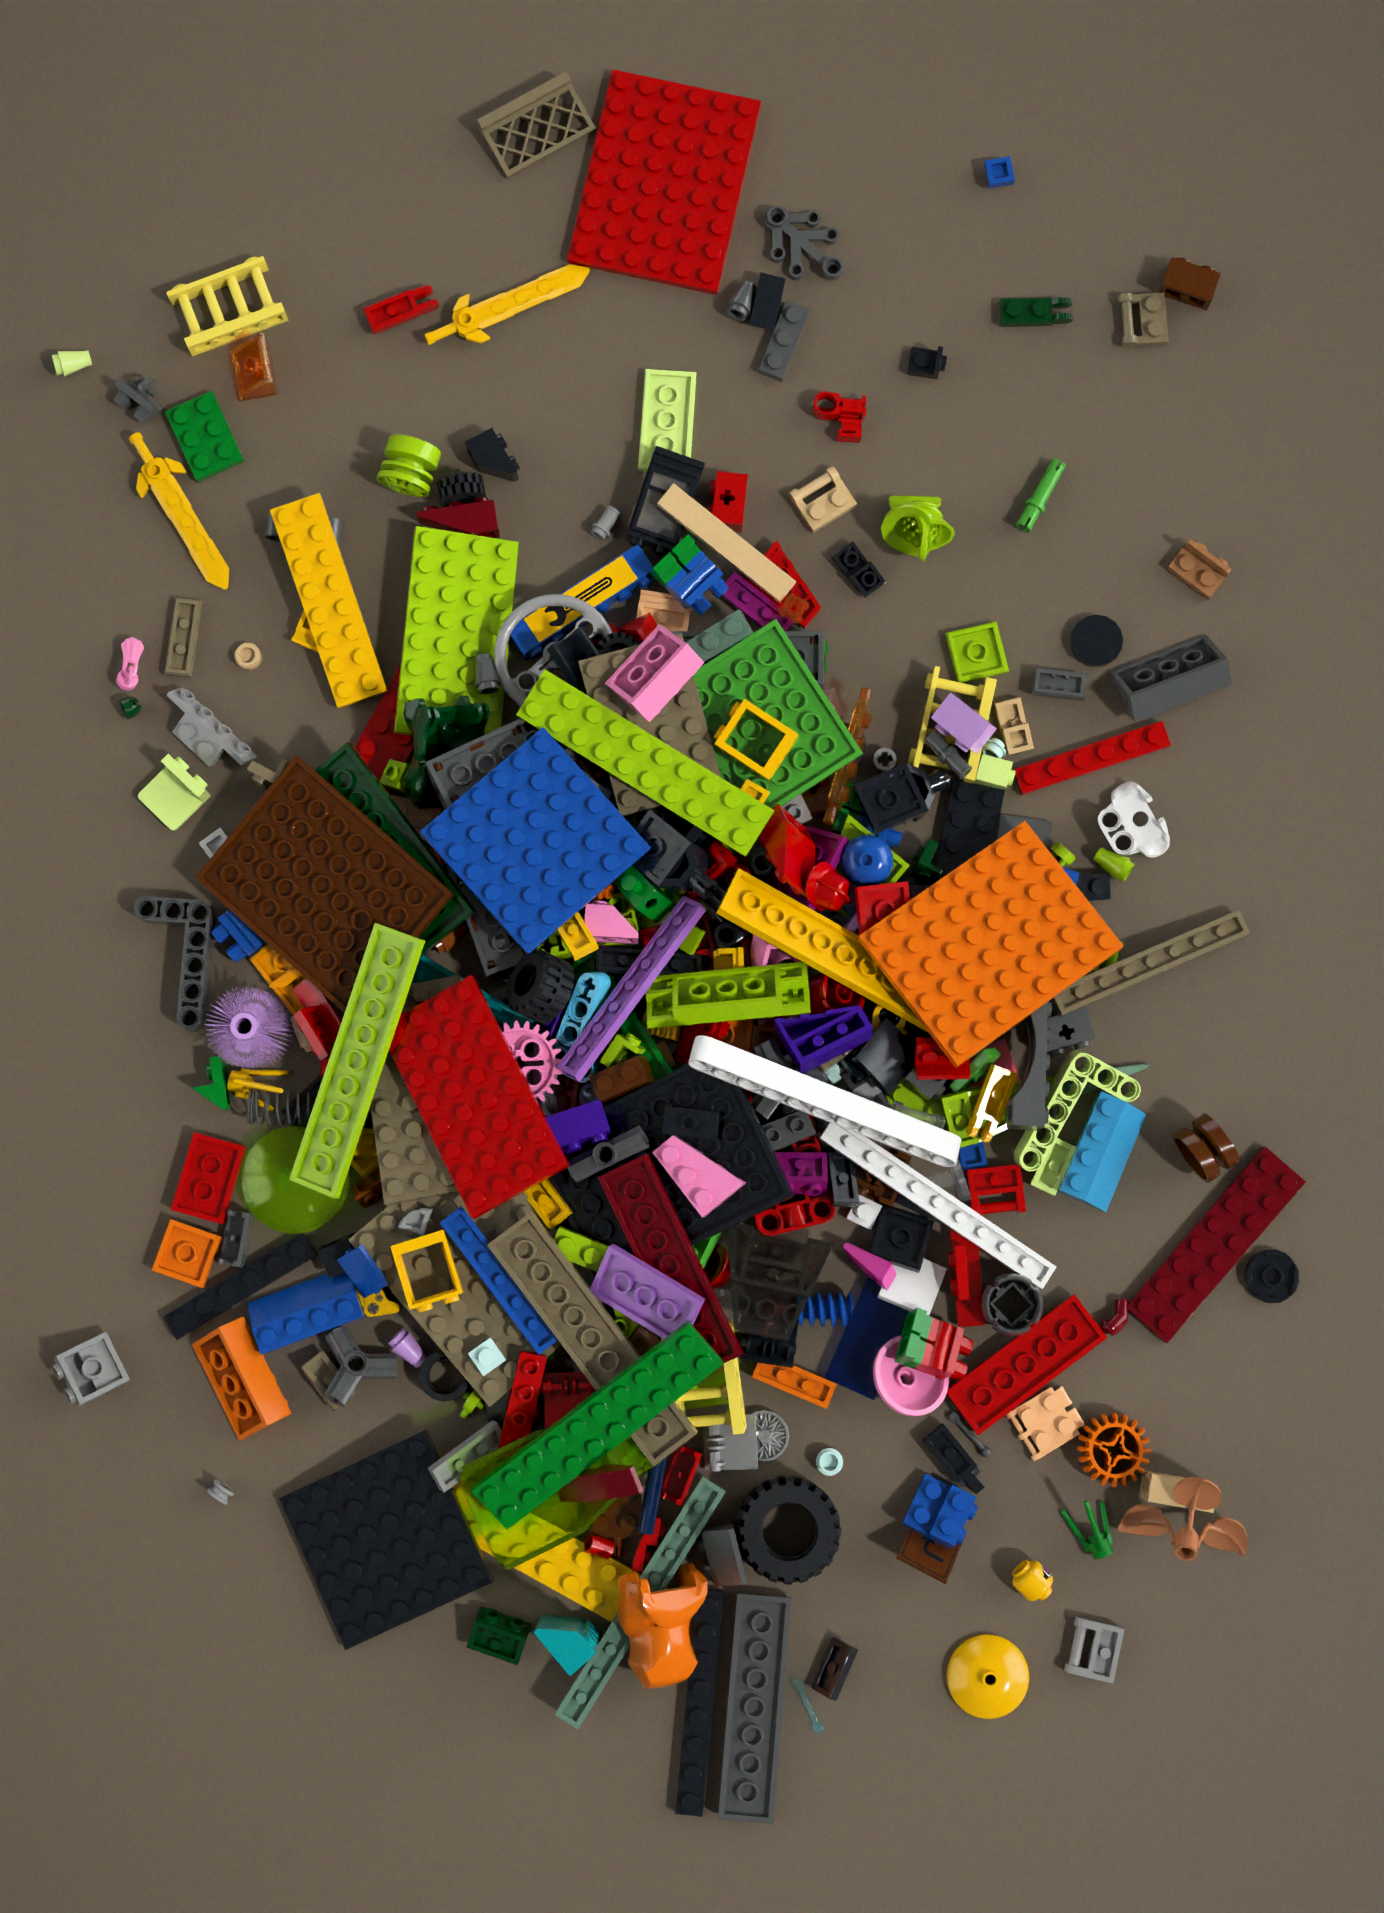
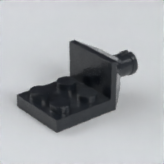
M904 763L855 784L852 788L874 835L911 819H914L915 822L921 820L929 811L936 795L935 793L950 788L951 782L949 777L943 779V776L947 775L944 768L926 775L924 770Z
M649 810L635 830L647 842L651 850L633 865L659 887L676 895L694 890L704 900L710 898L713 893L706 889L705 886L716 891L718 883L706 875L708 871V851L691 842L657 813Z

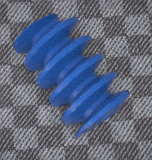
M809 1292L804 1293L802 1300L798 1294L797 1318L799 1326H803L805 1319H808L810 1326H814L816 1319H819L821 1327H824L826 1320L830 1319L832 1327H835L837 1320L840 1319L843 1327H846L848 1320L853 1318L852 1293L848 1292L845 1300L841 1292H837L835 1300H833L830 1292L826 1293L824 1300H822L819 1292L815 1293L813 1300H811Z

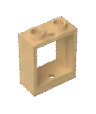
M1145 1471L1142 1474L1139 1498L1148 1502L1190 1509L1188 1505L1178 1504L1174 1498L1176 1484L1185 1479V1477ZM1195 1507V1510L1214 1513V1508L1203 1510Z

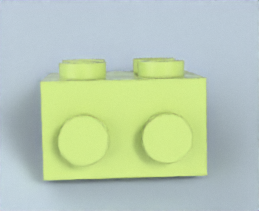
M167 754L161 760L166 767L139 792L138 798L170 830L176 831L211 795L205 790L208 784L197 774L192 777L186 771L189 766L179 756L173 759Z

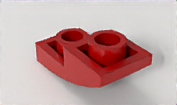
M662 1516L656 1517L654 1533L652 1535H643L635 1554L632 1571L643 1572L644 1566H647L651 1559L652 1550L647 1549V1545L658 1546V1541L663 1540L665 1537L666 1524L661 1523Z

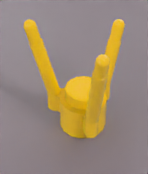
M242 1068L241 1071L232 1070L228 1079L227 1089L228 1091L235 1092V1097L248 1100L246 1092H250L252 1088L283 1093L282 1088L254 1082V1077L251 1076L289 1075L290 1071L250 1070ZM258 1099V1106L265 1108V1102ZM268 1104V1110L274 1111V1107Z

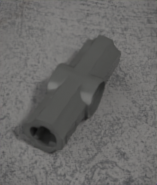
M637 1126L607 1142L599 1143L594 1148L568 1160L570 1166L567 1169L575 1182H580L610 1166L618 1165L621 1161L649 1148V1140L641 1126ZM607 1147L613 1153L612 1159L609 1162L605 1160L603 1155Z

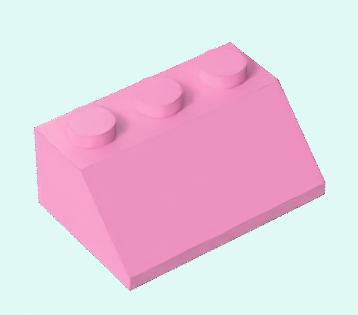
M659 624L605 684L635 712L650 722L704 662L686 642Z

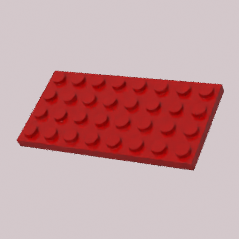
M473 975L468 976L400 1015L389 1051L471 1218H478L570 1166Z

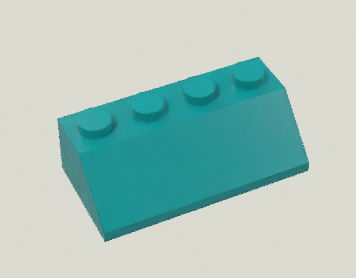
M543 1615L539 1618L533 1631L569 1676L596 1654L600 1640L598 1628L591 1620L586 1622L582 1617Z

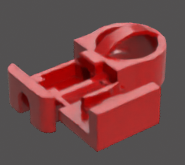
M825 391L817 394L812 406L813 414L820 420H838V423H841L837 442L860 443L862 438V421L866 415V396L862 395L861 399L840 398V393ZM824 399L829 400L833 403L834 407H817V402Z

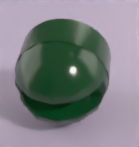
M126 697L119 700L127 720L135 717L141 711V705H136L139 702L138 699Z

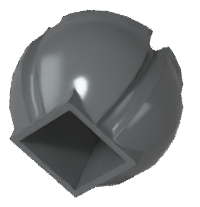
M1012 1273L996 1277L994 1284L987 1285L982 1294L981 1310L986 1322H992V1328L1004 1335L1015 1336L1030 1331L1032 1324L1039 1322L1043 1313V1297L1039 1288L1033 1287L1031 1285L1032 1280L1020 1274ZM1012 1287L1028 1306L1009 1322L993 1303Z

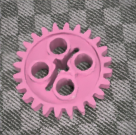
M515 1021L514 1028L512 1029L507 1023H504L503 1034L512 1048L517 1061L519 1057L524 1062L544 1061L542 1066L522 1067V1072L527 1080V1075L531 1070L540 1071L542 1075L541 1081L536 1085H531L529 1082L528 1084L535 1098L538 1097L545 1102L546 1099L543 1093L546 1091L554 1094L550 1086L551 1084L560 1085V1082L555 1079V1075L563 1074L557 1069V1065L562 1059H556V1055L561 1053L562 1050L553 1049L552 1047L557 1040H547L550 1033L548 1030L539 1034L540 1025L538 1024L531 1030L529 1021L525 1022L523 1028H520L519 1022ZM532 1042L537 1043L540 1048L539 1054L536 1057L529 1058L525 1053L526 1046Z

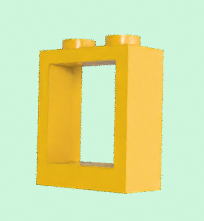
M744 699L741 704L736 702L728 715L732 718L727 726L722 724L713 737L717 740L715 747L767 781H770L798 739L799 734ZM746 710L785 735L764 768L725 743Z
M445 1230L390 1246L409 1310L416 1308L417 1313L433 1309V1302L442 1300L445 1305L460 1300L458 1294H462L464 1291ZM441 1243L454 1289L416 1300L402 1254Z

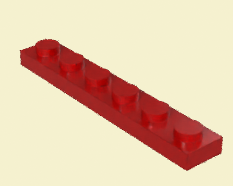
M1160 721L1014 769L1015 779L1021 796L1169 748L1171 743L1164 723Z

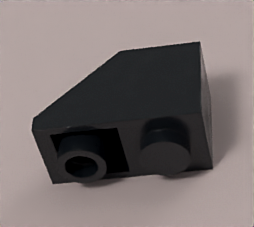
M490 428L465 442L466 449L479 472L513 482L519 479L517 470L520 467L513 455L510 457L505 451L507 444L501 433L496 435L493 428Z

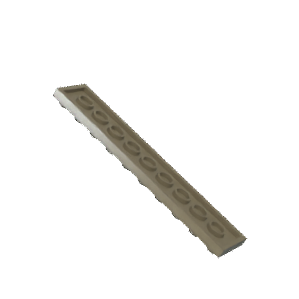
M532 1211L487 1245L596 1391L641 1357ZM673 1402L630 1436L652 1466H655L695 1436L698 1431L678 1404Z

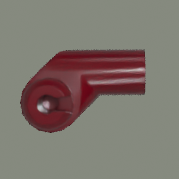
M1115 1299V1315L1110 1320H1103L1101 1323V1330L1104 1334L1117 1335L1127 1325L1128 1300Z

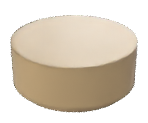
M243 643L236 648L234 658L242 669L253 670L260 665L262 654L256 645Z

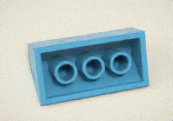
M1100 1091L1096 1093L1076 1141V1149L1057 1192L1106 1213L1146 1114L1126 1101Z

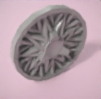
M768 1410L756 1411L752 1414H756L758 1461H771L782 1455L787 1448L790 1438L789 1429L784 1419L775 1412Z

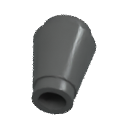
M743 281L727 303L726 312L730 318L736 321H744L746 317L750 316L756 286L752 282Z
M491 654L477 655L475 688L478 689L481 695L494 694L499 691L501 681L497 675Z

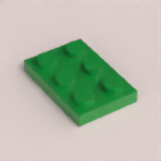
M213 391L165 411L197 483L245 462Z

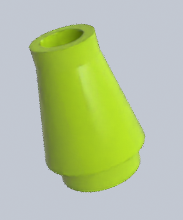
M1103 847L1098 850L1093 859L1116 881L1119 879L1122 882L1127 879L1135 865L1130 861L1131 858L1111 852Z

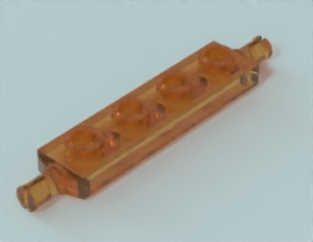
M864 687L861 688L858 701H856L848 728L861 751H863L865 738H862L864 730L869 729L872 720V714H870L868 709L872 690ZM856 759L835 773L823 822L826 824H834L837 810H842L843 803H847L851 791L850 787H848L851 778H855L858 763H855Z

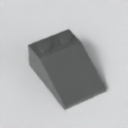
M732 1521L702 1529V1536L697 1537L700 1553L706 1552L708 1563L704 1564L707 1580L713 1579L714 1586L747 1584Z

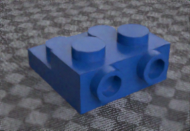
M925 1474L901 1524L951 1549L955 1544L961 1545L967 1533V1530L963 1528L967 1519L971 1521L978 1509V1506L974 1504L977 1497L953 1484L949 1486Z

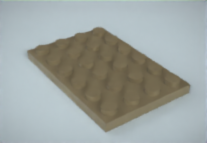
M682 633L676 634L677 637L684 641ZM639 645L578 661L589 697L721 777L694 676L682 686L679 692L661 709L659 714L648 722L605 684ZM609 773L618 810L622 816L662 806Z

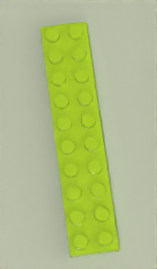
M545 669L516 714L517 717L539 730L544 727L556 741L744 857L747 856L774 813V810Z
M374 924L289 1180L329 1197H340L425 940L382 924Z

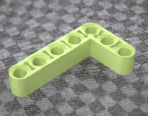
M1080 1050L1069 1052L1050 1085L1048 1097H1045V1108L1050 1109L1052 1105L1058 1104L1059 1112L1054 1117L1049 1115L1048 1123L1044 1127L1046 1135L1042 1140L1036 1139L1037 1131L1025 1130L1013 1154L1015 1163L1027 1171H1036L1042 1166L1087 1082L1126 1102H1132L1139 1097L1141 1092L1139 1083L1090 1054ZM1083 1057L1085 1060L1084 1066L1080 1070H1076V1060ZM1106 1069V1080L1099 1082V1072ZM1070 1080L1072 1083L1071 1090L1068 1093H1063V1084ZM1129 1082L1130 1090L1125 1095H1122L1121 1086ZM1032 1151V1161L1027 1164H1024V1155L1027 1152Z

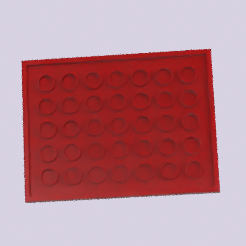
M612 69L567 262L578 266L717 295L761 108V101Z

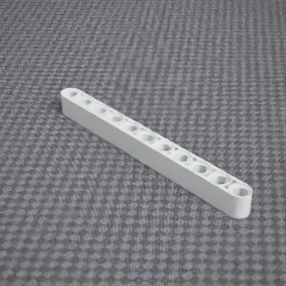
M701 1035L696 1036L694 1039L688 1064L698 1071L937 1165L954 1167L957 1163L961 1138L951 1132L714 1038Z

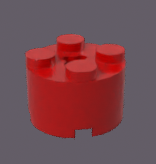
M823 973L808 977L811 1008L809 1015L860 1005L863 1009L865 997Z

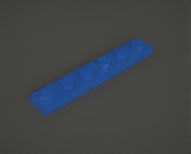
M461 1206L440 1222L441 1226L537 1354L540 1355L558 1341L487 1246L489 1244L488 1240L464 1208Z

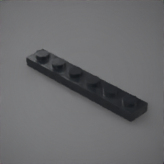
M302 1232L163 1317L176 1340H179L315 1258L318 1254L305 1232Z

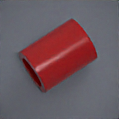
M589 1534L584 1543V1552L608 1560L614 1552L615 1544L614 1541Z

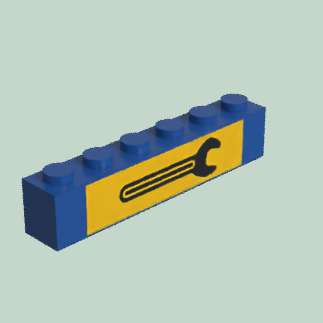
M637 544L561 594L581 599L593 606L601 615H604L610 610V605L617 601L619 603L624 602L632 595L631 592L638 587L643 589L649 586L654 581V577L649 573L654 567ZM562 606L540 608L519 621L510 634V639L525 660L530 657L535 659L543 654L544 648L548 644L561 641L566 637L567 633L575 629L576 623L582 619L583 615L576 610ZM582 623V624H580V625L578 626V628H579V627H582V628H583V627H585L588 623Z

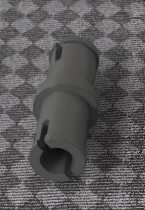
M933 731L924 740V743L939 757V761L942 764H946L959 779H963L971 772L972 767L957 753V748L950 746L937 731Z

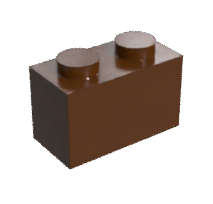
M1172 257L1167 266L1159 293L1164 292L1166 298L1207 311L1212 302L1221 273L1216 272L1210 266H1198L1192 264L1188 259Z
M635 1056L589 1076L597 1099H600L601 1102L613 1101L656 1081L648 1059L644 1056Z

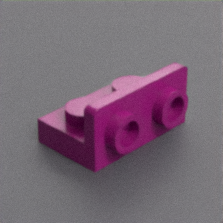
M774 1152L794 1194L818 1196L827 1193V1152Z

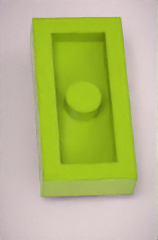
M559 1226L554 1239L569 1261L598 1272L609 1245Z

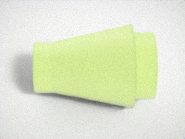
M88 350L57 351L58 354L52 355L57 376L64 375L65 377L87 366H92Z

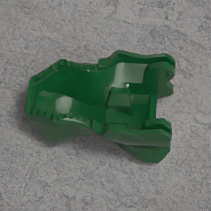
M459 696L456 703L451 706L427 707L423 698L405 703L404 719L410 732L414 734V755L401 778V782L413 805L419 809L442 807L427 777L425 762L485 735V726L490 716L487 703L472 704L468 696Z

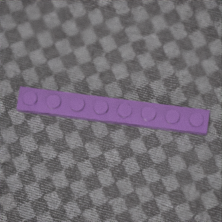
M683 895L557 1065V1068L562 1073L578 1082L581 1081L705 913L706 908L701 903Z

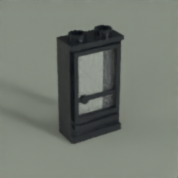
M659 446L655 447L625 539L630 540V545L635 546L638 544L640 548H644V546L653 548L654 553L665 557L679 543L684 527L658 507L657 503L673 483L690 497L694 498L705 466L704 462Z

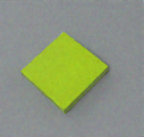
M997 621L945 634L957 682L968 683L1009 672Z

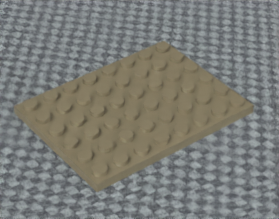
M459 1192L387 1206L349 1239L350 1243L355 1248L361 1244L365 1247L378 1268L390 1282L387 1285L388 1288L489 1407L492 1406L512 1388L520 1351L537 1352L447 1232L446 1236L464 1293L458 1294L460 1299L458 1301L445 1305L442 1300L433 1302V1309L417 1313L416 1308L409 1310L390 1247L423 1236L398 1228L402 1218L413 1210L421 1208L433 1209L425 1235L444 1230L440 1222L461 1206L470 1216ZM524 1192L476 1219L471 1218L489 1243L531 1211L553 1240L557 1234L555 1228L551 1230L546 1226L528 1202V1196ZM441 1243L402 1254L416 1300L454 1289ZM571 1262L589 1288H591L595 1278L591 1270ZM599 1300L604 1307L608 1305L603 1301ZM491 1337L506 1358V1361L483 1376L468 1353ZM556 1341L541 1354H545L548 1357L561 1346V1343Z

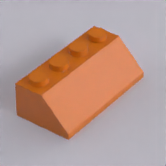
M244 1316L218 1327L191 1344L239 1441L292 1414L288 1407V1402L283 1397L276 1383V1378L264 1358V1354H260L252 1330Z

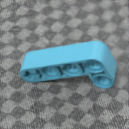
M599 971L584 973L579 977L555 1039L557 1042L552 1046L553 1049L562 1050L561 1053L556 1055V1059H563L564 1052L567 1053L605 1002L611 986L610 978L606 973ZM583 1003H584V1004L586 1005V1007H587V1013H586V1014H584L583 1011H582V1005H583ZM573 1028L577 1031L576 1039L573 1036ZM599 1057L590 1067V1074L586 1073L580 1082L590 1081L589 1076L605 1069Z

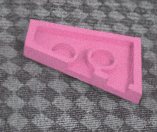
M676 1135L671 1136L652 1152L702 1218L706 1217L746 1184L742 1179L737 1178L724 1167L716 1164Z

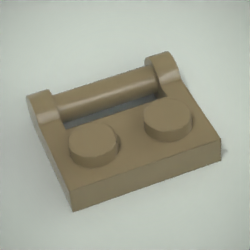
M1164 292L1146 294L1123 293L1118 295V303L1122 308L1124 331L1122 347L1167 345L1169 339ZM1132 305H1138L1140 336L1134 335Z

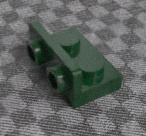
M480 1607L466 1648L518 1665L532 1624L525 1622L521 1618L502 1614L492 1608Z

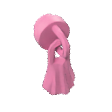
M134 637L127 638L121 643L123 667L116 677V683L122 690L126 691L134 689L138 683V675L136 674L138 661L144 650L142 641ZM128 663L133 664V666H129L127 669Z

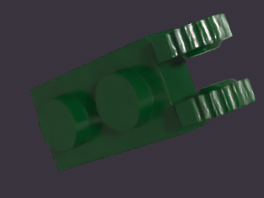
M1057 297L1055 299L1009 298L1000 299L999 302L1000 327L1052 326V324H1065L1073 321V314L1071 313L1052 314V309L1071 307L1072 299L1069 297Z

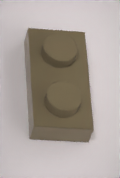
M321 1351L304 1364L300 1370L330 1409L334 1411L340 1406L331 1403L324 1397V1393L337 1374L338 1369L324 1351Z

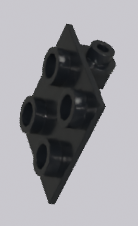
M745 1311L741 1349L744 1354L739 1356V1360L793 1368L797 1346L798 1319L787 1317L774 1318L771 1325L761 1329L752 1321L749 1312Z

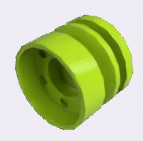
M400 434L390 435L384 451L385 456L389 460L381 462V470L376 477L377 482L403 495L419 498L429 496L431 490L429 485L433 483L434 479L428 472L437 470L441 457L440 450L434 445L415 437Z

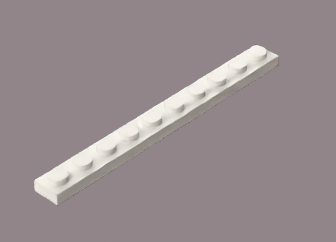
M829 1122L818 1138L1016 1274L1023 1275L1032 1280L1031 1284L1039 1289L1044 1288L1056 1269L1055 1265L867 1137Z

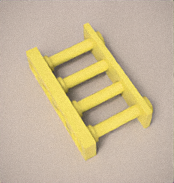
M264 256L248 258L240 265L189 284L176 285L172 290L166 292L172 305L180 304L191 332L189 337L184 338L192 357L289 321L282 303H273L262 273L269 271ZM250 277L253 278L263 303L262 309L253 313L249 312L238 284L239 281ZM226 286L230 289L239 313L237 319L229 322L225 321L214 294L215 290ZM202 295L205 296L215 322L213 328L205 331L200 329L190 303L191 299Z
M935 666L933 673L927 674L924 688L929 689L917 747L916 749L911 748L908 763L913 764L917 768L919 763L951 770L946 764H942L939 761L938 756L922 753L924 740L933 731H937L947 743L956 745L954 742L957 739L953 735L949 734L946 737L938 730L927 728L930 713L934 714L941 705L933 703L935 689L939 688L975 696L976 700H980L978 710H973L988 721L997 679L987 677L984 685L974 686L938 678L940 667ZM982 748L978 753L969 749L968 759L965 762L972 767V770L963 778V782L974 784Z
M728 1320L734 1332L733 1320ZM737 1357L715 1370L725 1373L726 1383H723L722 1386L690 1389L675 1401L684 1414V1401L724 1397V1400L729 1401L730 1410H726V1413L687 1417L694 1427L727 1424L728 1427L732 1426L733 1435L744 1434L747 1423Z

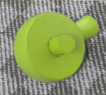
M475 1389L471 1394L467 1391L463 1393L462 1397L466 1399V1402L459 1415L461 1418L467 1419L468 1415L476 1407L480 1410L484 1408L485 1404L481 1402L482 1398Z

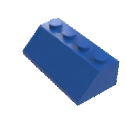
M346 1272L329 1278L328 1274H324L247 1303L251 1328L261 1355L367 1317L356 1287Z

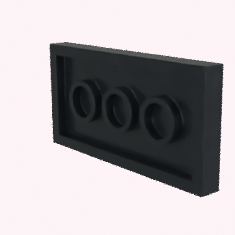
M953 780L935 864L936 867L943 870L940 879L995 842L1005 790Z

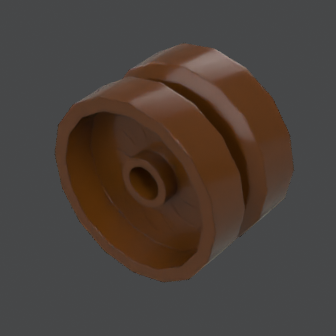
M1206 1113L1192 1121L1193 1131L1184 1127L1173 1135L1174 1143L1182 1157L1206 1183H1210L1220 1175L1219 1166L1229 1169L1240 1161L1231 1140L1222 1128Z

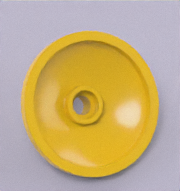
M980 1634L970 1637L955 1649L948 1662L946 1678L950 1694L961 1709L978 1718L994 1719L1009 1714L1022 1702L1028 1689L1029 1670L1023 1654L1012 1642L998 1635ZM989 1674L995 1677L992 1684L985 1682V1678Z

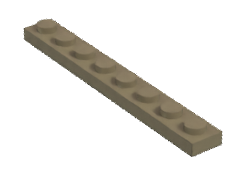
M1234 911L1080 978L1052 999L1059 1016L1062 1017L1244 938L1250 934V931L1240 911Z

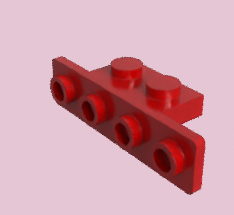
M305 979L293 988L294 993L304 1009L295 1013L293 1017L297 1022L298 1029L311 1044L312 1052L322 1061L330 1058L342 1019L331 1001L310 981Z
M950 1229L951 1251L948 1252L949 1268H953L954 1279H950L951 1295H955L957 1325L959 1327L983 1326L985 1319L981 1310L982 1281L979 1248Z
M520 1351L498 1445L499 1454L512 1456L528 1443L532 1422L536 1421L539 1406L536 1405L538 1396L543 1394L544 1380L542 1378L547 1361L545 1354L538 1355L528 1351Z

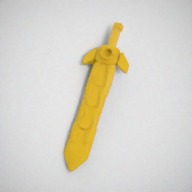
M568 264L542 275L536 280L477 303L470 308V295L462 296L453 308V323L425 333V339L428 345H431L435 341L458 332L460 337L466 338V341L480 344L490 340V336L481 331L482 329L513 317L515 314L542 302L552 300L579 288L589 274L590 269L588 267Z
M140 432L134 433L129 437V441L135 446L145 463L137 478L136 490L140 497L144 498L150 485L151 490L168 518L174 524L206 581L224 590L228 589L229 567L197 518L175 477L171 474H186L184 467L180 462L166 457L164 459L158 457L154 459L144 443Z

